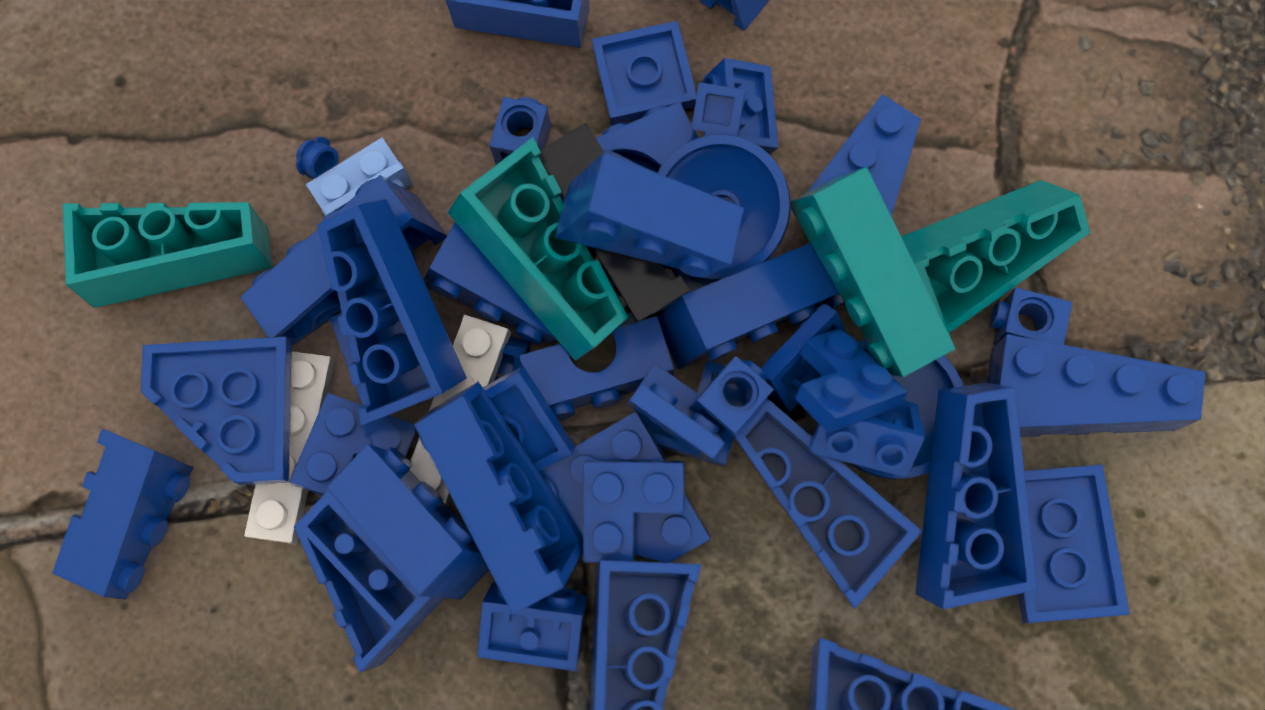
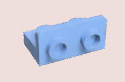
M382 137L313 179L306 186L326 217L329 213L341 209L353 199L357 189L362 184L376 179L379 175L406 190L413 186V183L401 162L397 160Z

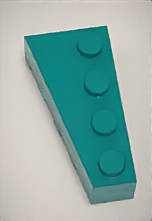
M532 137L460 192L447 213L576 361L595 348L623 323L628 316L599 261L593 260L586 245L555 238L564 205L559 196L562 191L553 174L549 176L539 158L541 151Z
M867 167L835 177L791 201V210L843 298L851 319L861 329L868 341L867 350L869 355L880 366L885 368L890 375L905 377L956 349Z
M1039 180L901 236L949 334L1091 232L1080 194Z
M249 202L189 203L187 207H168L165 203H147L146 207L124 208L120 203H101L100 208H83L79 203H63L66 286L93 308L273 268L268 227Z

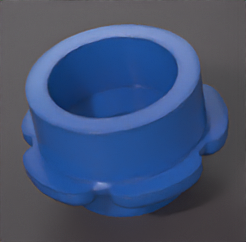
M318 136L314 141L307 140L299 146L296 153V168L301 175L306 174L309 178H317L338 165V153L330 146L331 143L327 138Z

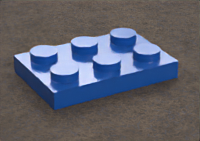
M1103 464L1024 471L1037 590L1018 594L1023 624L1130 615Z

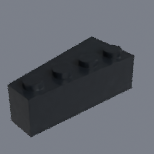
M584 123L541 149L539 158L548 175L553 174L562 191L561 196L565 201L569 183L604 151L587 123ZM595 247L588 248L593 260L599 261L604 272L607 271L616 286L614 291L626 314L632 312L638 322L690 291L681 275L676 278L670 266Z

